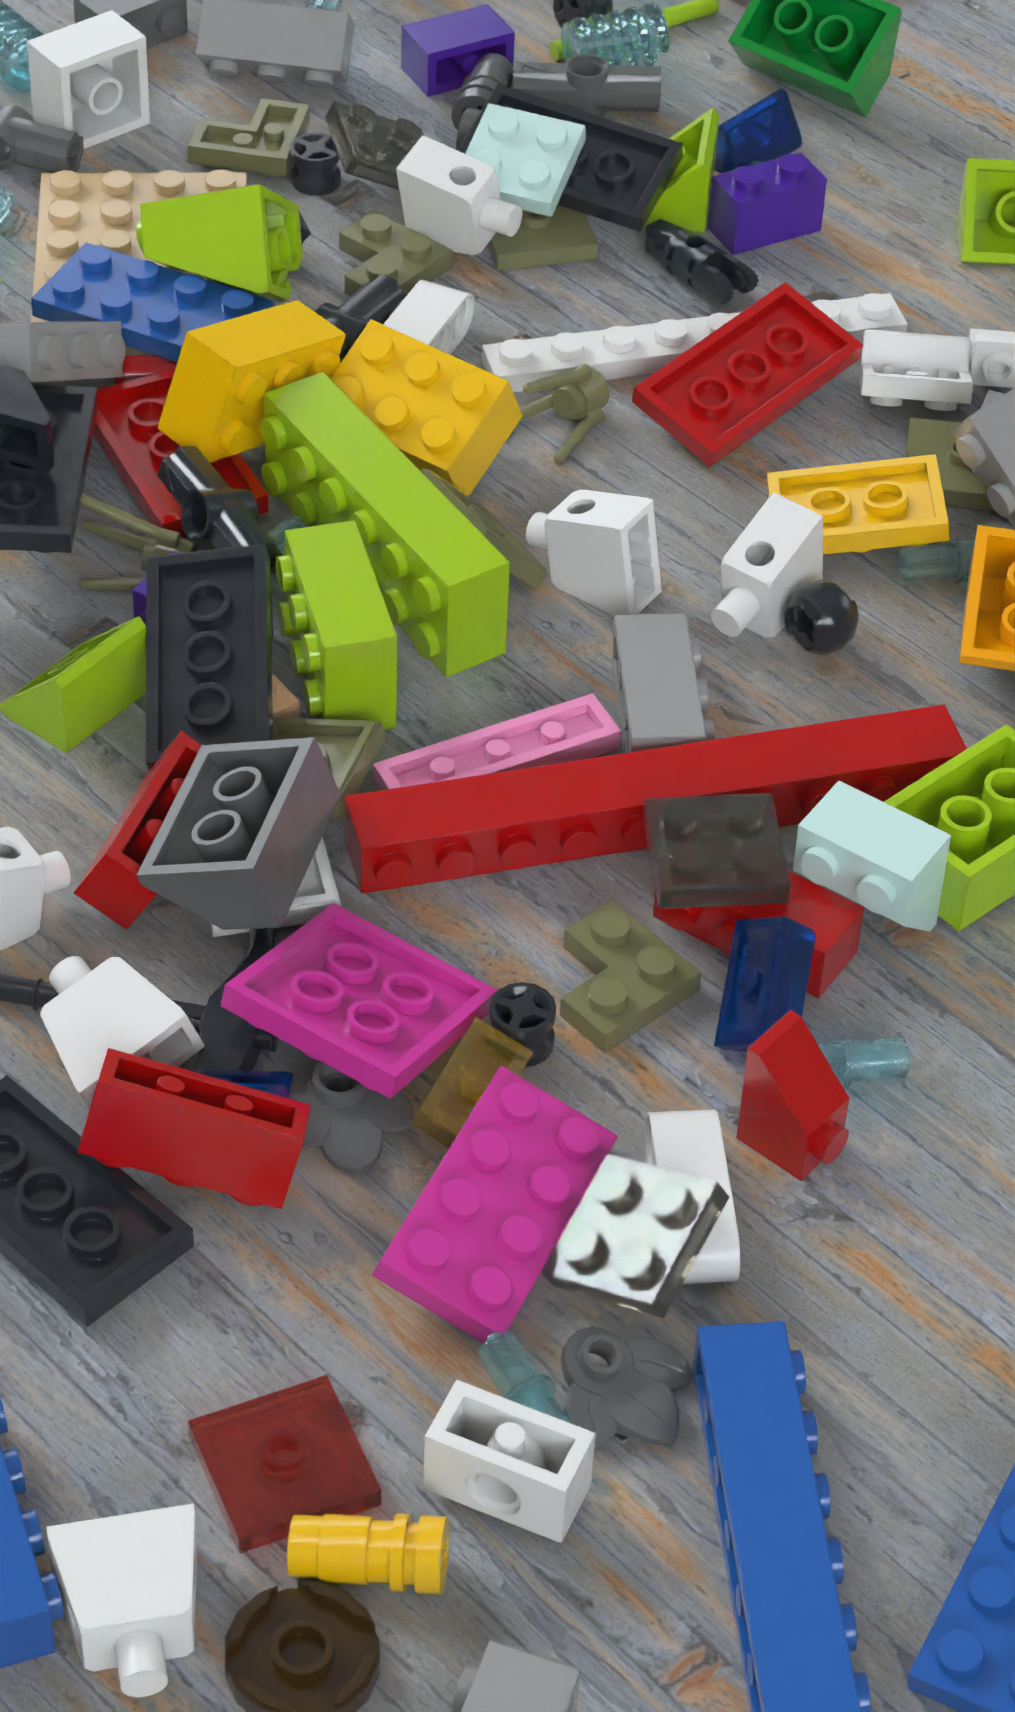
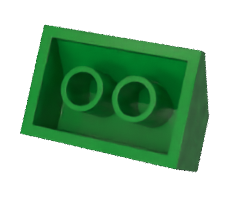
M751 0L728 42L745 66L866 118L890 75L902 11L899 7L882 0Z

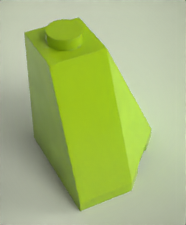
M260 184L140 204L141 221L137 223L136 236L145 258L165 267L187 274L198 275L203 279L231 288L246 290L251 294L278 303L289 301L293 288L290 281H286L289 271L299 270L303 259L299 205Z

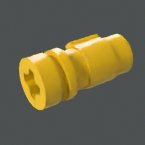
M397 1513L394 1521L374 1520L372 1516L324 1514V1516L294 1515L288 1538V1575L296 1578L319 1579L320 1582L356 1585H368L370 1582L389 1584L391 1592L402 1593L406 1592L408 1585H414L417 1594L443 1595L449 1561V1519L447 1516L421 1515L419 1522H412L410 1514Z

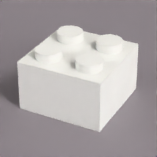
M113 10L27 41L32 112L35 122L77 132L78 136L83 137L84 149L150 124L146 36Z

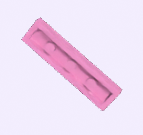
M591 693L373 763L372 782L380 791L589 759L620 749L621 730L595 695Z

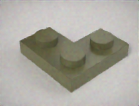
M261 98L249 125L200 118L187 145L188 163L206 165L217 170L229 168L256 172L262 176H287L293 163L291 159V143L295 138L305 134L310 123V105Z
M374 210L339 232V250L364 262L344 276V293L352 296L370 280H375L381 274L397 280L402 292L408 295L420 280L431 282L452 267L451 249Z
M613 900L564 930L563 948L596 975L561 997L560 1016L603 1053H606L700 990L702 972Z

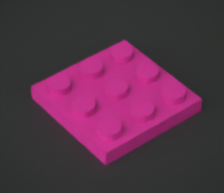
M332 903L226 983L220 1006L245 1019L250 1025L265 1030L300 1049L310 1058L320 1060L355 1079L365 1088L376 1091L391 1099L489 1014L491 998L498 990Z

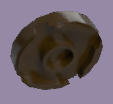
M318 1581L298 1582V1588H287L279 1592L278 1586L259 1592L237 1611L225 1636V1678L236 1703L246 1712H356L369 1700L380 1675L379 1638L375 1632V1624L368 1610L346 1591Z

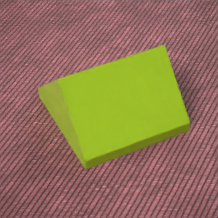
M711 108L669 138L683 143V158L644 226L658 219H663L691 231L705 232L712 176H714L719 126V113L714 108Z
M966 159L957 216L961 263L1015 266V160Z
M138 616L79 644L0 703V711L5 717L63 752H70L146 693V625Z

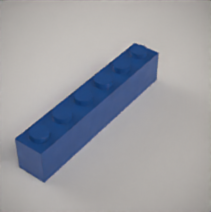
M785 1321L698 1326L692 1371L694 1373V1383L750 1712H871L870 1691L866 1674L864 1672H853L850 1652L855 1651L857 1646L854 1610L850 1603L840 1604L836 1584H842L843 1581L841 1544L838 1537L827 1538L824 1519H828L830 1516L828 1479L825 1473H814L811 1456L817 1454L818 1450L816 1418L813 1410L802 1411L799 1394L805 1393L806 1387L805 1364L802 1351L790 1350Z

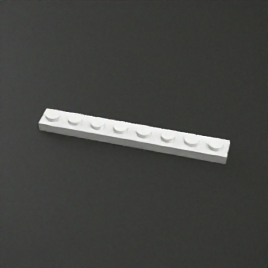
M870 293L862 297L812 302L813 305L862 344L863 335L866 330L907 331L908 323L891 293ZM741 312L729 314L715 313L710 316L682 320L666 319L658 323L627 327L613 326L608 329L580 333L565 332L555 336L525 340L510 339L502 343L482 345L481 363L485 371L509 381L513 392L523 391L524 384L570 372L583 364H588L591 368L600 372L605 380L654 374Z

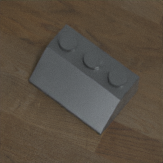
M316 738L201 745L136 875L140 884L222 930L282 927L341 796Z

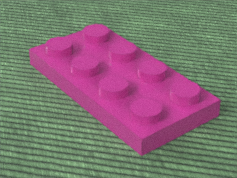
M501 1065L382 1256L372 1276L496 1350L616 1142L618 1135Z

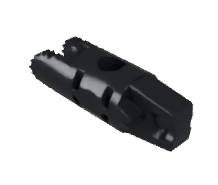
M658 219L646 225L645 251L659 262L667 272L711 299L716 300L721 305L733 299V290L737 289L738 293L742 292L744 294L758 286V275H756L754 270L695 232L663 219Z

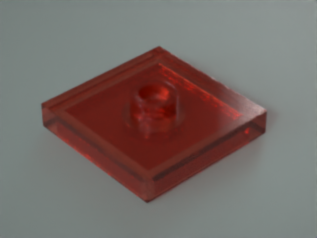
M327 1375L188 1420V1436L239 1554L289 1537L290 1525L294 1515H354L381 1505L382 1490Z

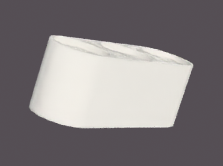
M420 280L383 325L451 355L469 330L474 315L475 299L473 294L426 280Z
M717 1110L648 1112L645 1118V1150L665 1284L737 1282L740 1275L739 1234Z

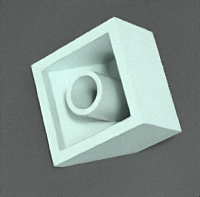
M838 781L798 825L793 871L905 927L930 932L937 923L951 835Z

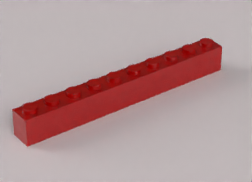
M945 704L347 795L345 796V844L361 894L683 843L697 827L717 837L797 825L802 822L838 781L884 802L962 753L967 747Z

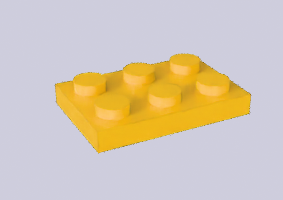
M936 454L767 473L769 497L776 493L823 516V555L844 552L862 553L872 549L909 545L924 546L929 543L950 541L949 521Z

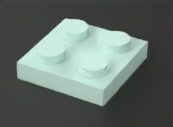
M488 103L465 154L492 166L496 170L500 199L502 201L518 205L524 211L552 217L586 141L585 125Z

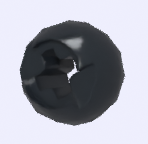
M824 580L808 582L801 586L789 597L784 616L788 634H793L795 640L805 651L819 655L834 653L846 646L854 638L859 621V612L855 600L851 601L847 593L838 584Z

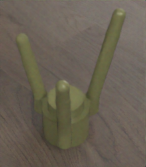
M583 364L570 372L528 382L523 386V391L527 394L556 388V390L552 394L520 408L523 417L519 422L551 407H554L556 412L564 419L582 420L554 455L553 459L557 464L562 463L572 453L593 426L605 420V413L601 408L609 400V387L600 372L591 368L588 364Z
M86 494L82 495L79 499L83 506L149 537L145 538L91 520H85L82 523V528L85 531L143 550L141 569L143 571H146L147 557L169 555L173 551L177 553L199 551L198 542L180 538L179 532L160 528ZM145 577L84 578L80 580L79 587L83 590L132 591Z

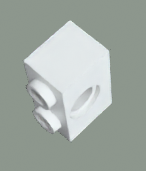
M456 1379L425 1435L423 1489L562 1543L591 1486L596 1433Z

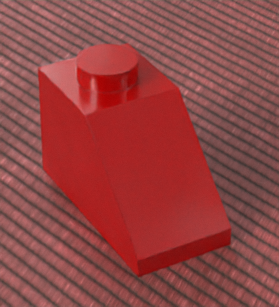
M792 1010L786 1013L747 1049L736 1138L802 1181L821 1162L825 1165L830 1164L843 1150L849 1136V1131L845 1128L849 1096L803 1018Z

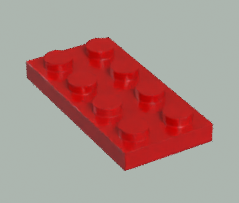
M784 282L636 385L631 402L707 466L711 467L858 361L863 344L789 284Z
M175 369L97 389L98 410L93 432L94 437L148 521L160 528L179 532L180 538L187 537L181 521V506L157 476L162 459L171 456L180 446L157 429ZM240 453L210 463L231 489H248L252 492L257 502L258 515L269 512L268 494Z

